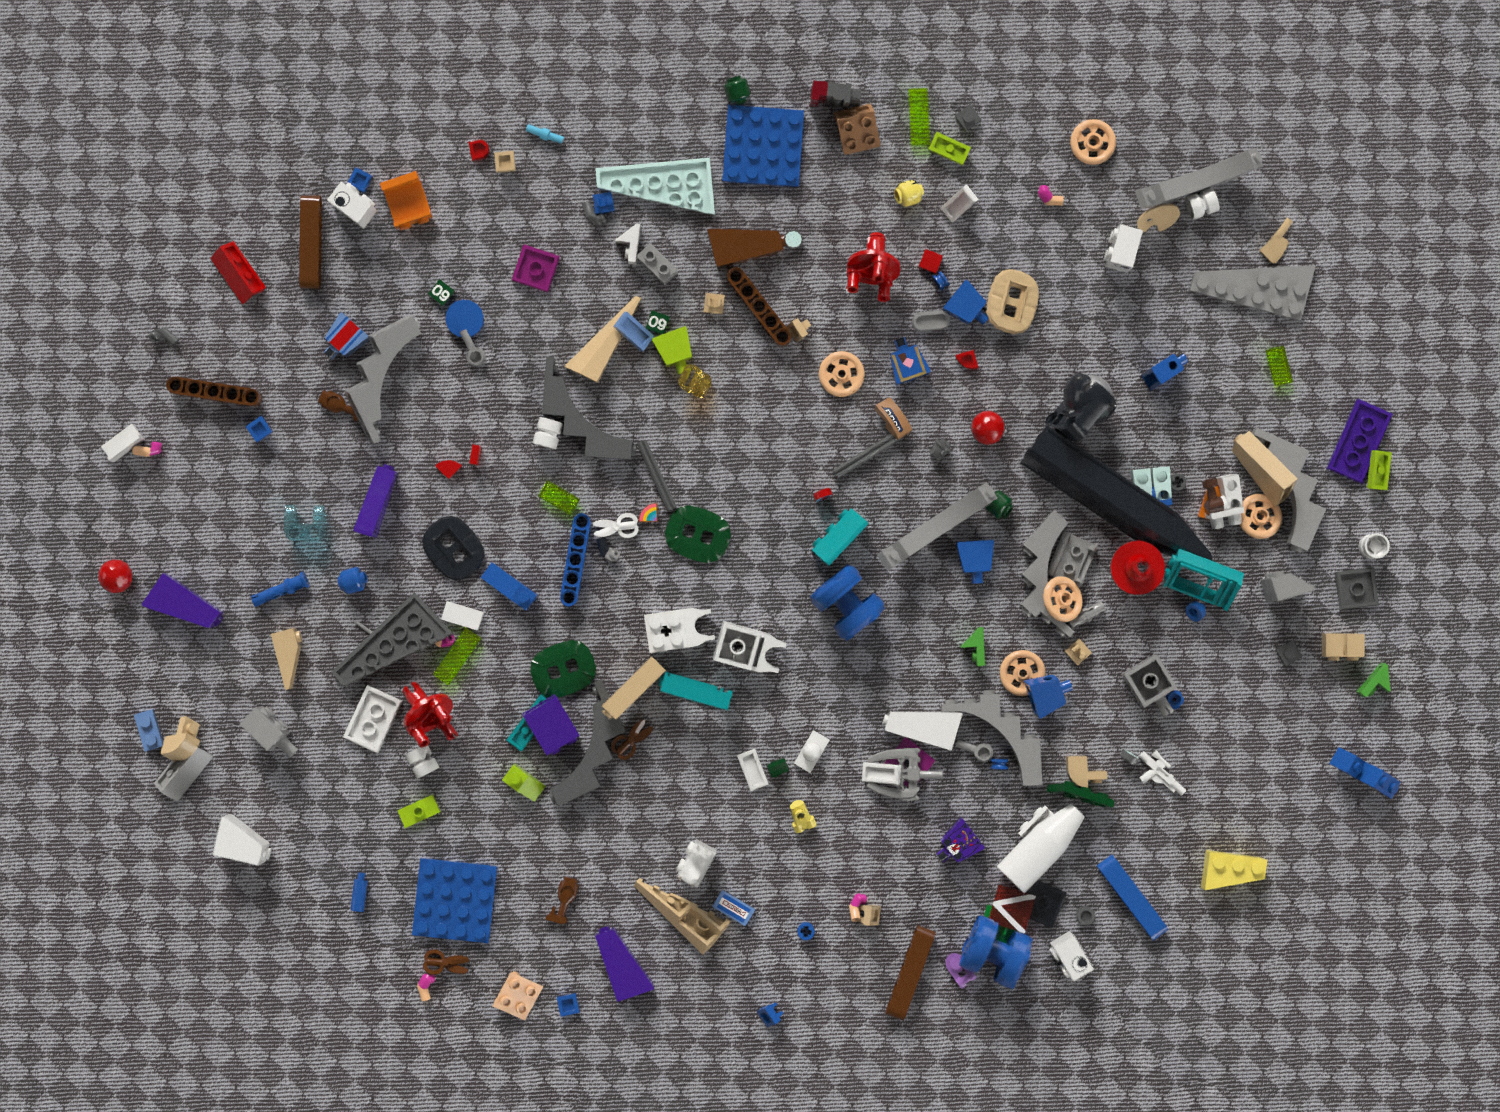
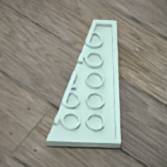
M710 158L595 168L598 189L715 216Z

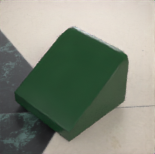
M780 758L767 764L771 777H776L789 771L785 758Z

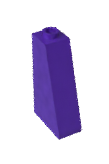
M383 464V467L377 466L353 531L374 538L378 537L398 472L394 471L395 467Z
M162 573L141 604L143 607L207 628L217 627L223 619L221 616L224 613L167 573Z
M609 926L598 929L599 933H596L595 937L617 1002L654 990V983L615 927L610 929Z

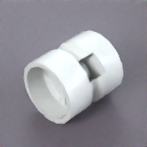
M1213 188L1200 191V195L1194 193L1185 197L1188 213L1193 220L1203 217L1205 212L1211 214L1220 209Z
M539 417L537 424L539 432L535 433L532 443L556 450L559 442L556 436L561 433L563 423Z
M1376 533L1362 537L1358 547L1362 556L1368 559L1382 558L1388 553L1390 544L1387 537Z
M428 745L424 748L419 747L405 755L409 764L414 766L412 770L417 779L439 768L436 759L431 758L432 752Z

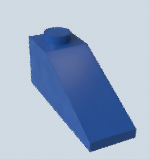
M491 562L481 576L483 580L526 611L529 610L539 596L493 562Z

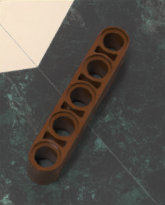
M301 195L300 289H320L321 196Z
M738 267L730 269L727 277L734 291L774 343L779 347L788 346L791 341L790 331L743 270ZM739 273L741 275L740 281H732L731 275ZM751 288L753 294L750 297H746L742 294L743 289ZM756 303H762L765 306L762 312L754 310ZM768 318H774L776 325L768 327L765 321ZM785 333L788 336V340L786 342H779L777 339L778 334Z
M171 377L166 382L167 390L179 396L249 407H257L263 400L262 394L252 388L182 377ZM179 381L181 387L179 390L174 391L173 384ZM198 384L200 387L199 392L193 394L192 386ZM217 387L219 392L217 396L212 397L211 389ZM232 390H236L238 393L234 400H231L229 397ZM251 393H255L257 397L253 403H250L248 400Z
M919 925L916 926L885 1011L886 1015L904 1021L932 946L935 931Z

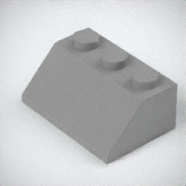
M1284 571L1265 574V578L1260 580L1266 602L1281 601L1316 590L1315 586L1291 573L1284 574Z

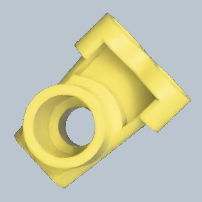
M796 800L790 805L794 820L792 826L795 833H801L805 829H812L816 826L814 816H810L803 801Z

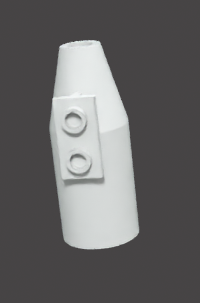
M1069 804L1055 814L1046 806L1038 808L1033 814L1034 817L1020 827L1019 835L1023 839L997 865L1024 893L1066 851L1085 818L1072 804Z

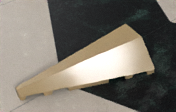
M635 296L565 365V368L598 383L623 336L613 326L624 312H628L633 316L641 298Z
M641 878L635 882L634 887L702 955L714 945L731 922L727 918L723 920L715 916V913L712 911L706 912L698 908L697 904L673 893L667 894L656 885L652 887L642 882L643 879Z

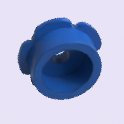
M1174 690L1166 694V699L1172 709H1178L1184 703V697L1180 691Z

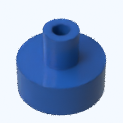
M1193 601L1186 607V614L1190 620L1198 622L1205 617L1206 607L1203 603Z

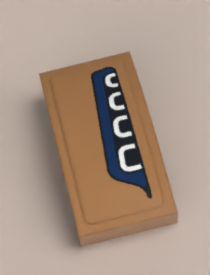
M890 397L875 406L874 410L886 422L885 428L897 440L912 432V427L907 418Z

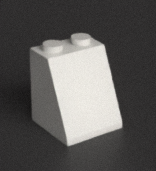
M228 814L221 817L213 855L260 865L266 862V859L269 860L271 848H269L270 843L234 815Z

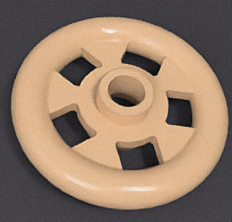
M1095 119L1086 120L1074 129L1070 140L1071 149L1075 157L1081 162L1089 165H1098L1107 161L1114 153L1116 137L1112 128L1105 122ZM1088 128L1091 133L1084 137L1081 132ZM1098 128L1105 132L1103 137L1096 133ZM1090 140H1095L1096 145L1092 146ZM1083 141L1086 149L1080 150L1078 142ZM1103 142L1108 143L1106 151L1101 149ZM1089 151H1097V157H1089Z
M839 351L828 355L819 368V380L822 387L828 393L837 397H846L854 394L859 390L864 381L865 373L861 361L849 352ZM839 360H848L847 366L843 364L839 365ZM830 364L835 366L832 373L827 372ZM850 368H856L857 376H851ZM844 371L845 376L839 377L838 372ZM831 378L838 383L835 387L831 386L828 382ZM850 381L852 386L844 389L842 384Z
M1253 494L1243 500L1245 513H1241L1240 524L1243 531L1256 539H1266L1273 536L1279 530L1282 523L1280 506L1274 507L1265 494ZM1261 501L1263 507H1255V502ZM1272 508L1274 512V516L1272 517L1269 516V512L1267 511V509ZM1247 509L1252 510L1250 517L1246 516ZM1257 514L1262 516L1261 520L1257 518ZM1251 522L1258 526L1257 530L1250 527ZM1269 522L1272 526L1266 530L1263 525Z
M1055 577L1045 586L1043 601L1048 613L1054 619L1061 622L1074 620L1081 612L1083 603L1081 591L1076 583L1067 577ZM1056 585H1058L1060 588V590L1057 592H1055L1054 587ZM1067 586L1072 590V593L1065 590ZM1051 597H1054V602L1056 604L1054 606L1052 605ZM1072 601L1075 602L1074 608L1070 607ZM1060 609H1065V614H1061Z
M1019 650L1009 654L1003 660L1000 667V679L1003 686L1010 693L1017 696H1028L1024 680L1046 676L1042 660L1035 653L1026 650ZM1018 658H1026V664H1018ZM1035 664L1038 672L1032 673L1030 665ZM1009 665L1015 667L1013 675L1007 674ZM1022 669L1026 671V676L1021 677L1019 674ZM1014 679L1021 682L1019 688L1011 684Z

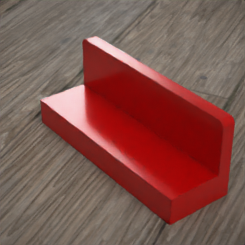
M234 241L220 246L211 256V261L242 304H245L252 296L266 289V286Z

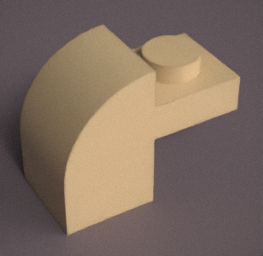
M187 716L181 717L176 735L165 736L161 755L174 762L189 758L196 751L200 740L196 738L200 724Z
M1066 756V772L1075 784L1088 787V780H1091V783H1102V779H1107V771L1105 770L1088 771L1087 756Z

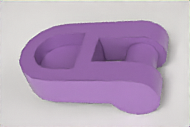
M951 953L946 957L945 965L960 988L963 989L966 983L971 980L974 981L977 977L973 971L970 972L966 969L964 970L967 974L960 977L958 973L963 970V967L959 966L961 955Z

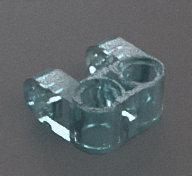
M286 504L284 509L285 536L292 541H320L324 537L325 505H314L313 524H298L296 505ZM294 527L299 529V535L296 538H293L290 533ZM312 528L318 529V536L315 538L310 536Z

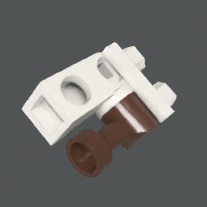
M1228 474L1203 480L1202 486L1207 489L1208 500L1204 504L1205 518L1210 519L1212 528H1223V517L1227 516L1229 525L1241 524V513L1245 512L1239 475ZM1218 485L1221 494L1219 497H1217L1215 487Z

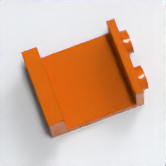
M416 171L380 183L396 229L406 230L411 228V225L414 223L424 224L429 222V218L433 217Z

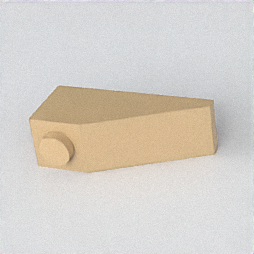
M297 628L271 634L285 690L293 688L301 650L300 642H303L301 632L297 631Z

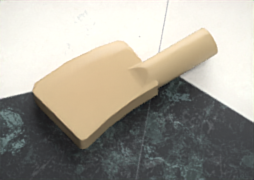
M1289 218L1285 219L1278 231L1259 250L1272 264L1281 258L1289 244L1288 240L1283 237L1293 223Z

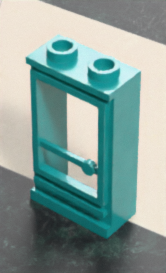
M1179 549L1176 555L1171 556L1168 564L1169 568H1165L1163 577L1164 588L1167 586L1228 611L1242 587L1244 573ZM1183 567L1209 578H1207L1206 585L1202 586L1177 575ZM1213 579L1222 582L1217 591L1208 588Z
M669 672L661 675L658 683L662 692L728 710L733 690L729 689L728 692L723 691L724 688L722 687L719 690L718 686L673 673L669 675Z

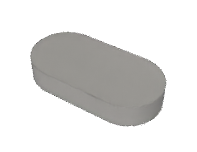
M943 310L919 312L912 318V326L919 332L944 330L950 323L949 314Z

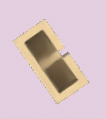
M1322 633V656L1328 657V660L1339 661V657H1347V661H1359V657H1365V634Z

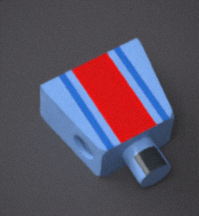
M341 312L325 336V339L331 345L324 353L331 360L339 352L345 357H349L369 341L368 335Z

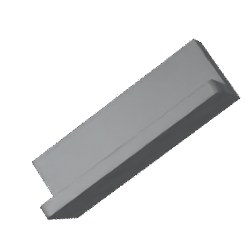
M198 746L189 758L182 761H171L154 784L161 793L178 801L213 756Z

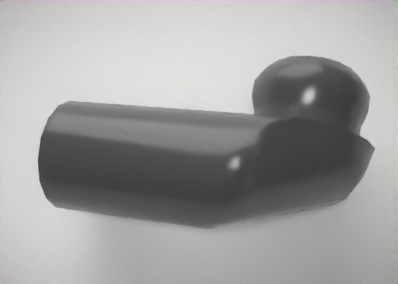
M590 201L582 204L586 217L594 225L601 226V224L606 223L603 214L598 216L595 214Z
M166 328L152 330L149 334V339L152 342L166 340L169 344L175 346L179 341Z

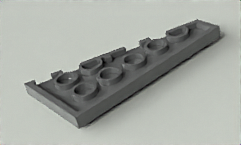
M414 592L331 673L346 687L453 635V632Z

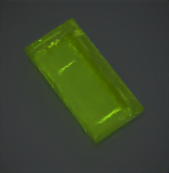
M1284 345L1265 350L1274 387L1293 383Z
M549 480L546 481L538 495L541 499L570 516L580 501L578 497Z

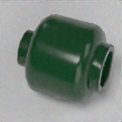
M740 75L727 79V83L723 86L727 100L735 102L736 105L747 102L746 98L751 95L747 79L741 78Z
M997 490L995 491L997 499L985 506V510L997 519L1006 518L1013 510V501L1005 493Z

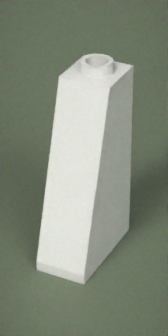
M889 711V715L885 714L882 726H885V731L952 751L962 713Z

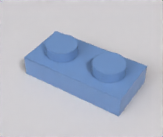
M154 709L135 714L134 718L144 751L162 747L164 741Z

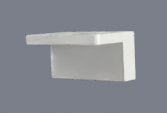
M130 424L101 447L108 455L107 459L115 462L145 439L134 424Z

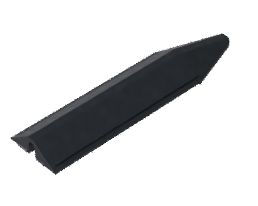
M1048 425L1037 436L1033 446L1027 450L1020 464L1133 540L1150 543L1160 553L1168 556L1176 555L1178 550L1182 549L1212 561L1210 551L1177 511H1174Z

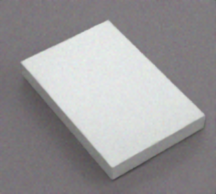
M367 685L343 738L375 753H379L402 704V700Z

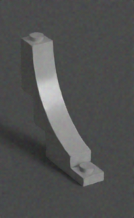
M1257 148L1246 150L1200 170L1157 183L1150 187L1140 188L1135 193L1141 209L1160 204H1170L1185 196L1200 193V191L1215 185L1225 184L1263 167L1262 156Z
M406 316L368 335L376 353L356 363L364 381L344 391L368 441L373 444L380 441V431L376 424L373 425V423L381 419L380 395L387 369L397 353L409 341L421 334L419 330L421 328L420 323L413 316Z
M1254 428L1252 434L1263 445L1267 443L1266 448L1297 478L1290 493L1293 515L1291 530L1286 544L1291 546V550L1298 553L1308 551L1326 511V508L1309 501L1318 480L1301 473L1309 451L1259 428Z
M986 482L877 554L886 570H890L997 499L993 488Z

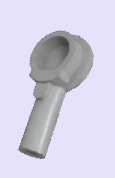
M467 329L461 331L460 334L469 350L466 356L467 361L473 366L481 365L485 361V352L483 349L475 347Z
M958 740L955 747L974 753L975 758L980 762H988L993 757V749L988 744L982 743L975 746Z

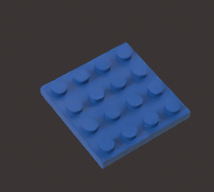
M728 105L723 182L799 187L804 110Z
M420 858L412 935L489 943L497 866Z

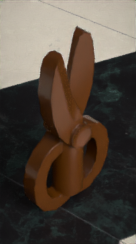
M644 719L633 726L629 737L619 735L612 741L611 749L614 753H617L620 759H630L636 752L634 743L644 740L652 732L653 728L651 726L640 732L646 722ZM621 739H625V741L616 749V743ZM631 746L632 751L628 755L623 756L622 754Z
M429 950L424 955L423 969L430 975H438L442 973L444 968L455 974L468 973L467 968L456 965L469 962V958L465 956L454 955L445 959L444 954L439 950ZM433 954H434V955H439V956L441 957V959L428 958V957H429L430 955H433ZM427 966H437L440 968L438 970H430Z

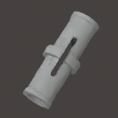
M1099 601L1087 609H1081L1079 615L1068 623L1073 630L1085 622H1091L1093 618L1106 612V608L1102 601Z

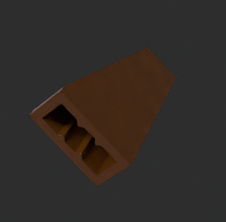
M707 230L717 269L783 252V247L786 246L784 235L780 236L779 231Z

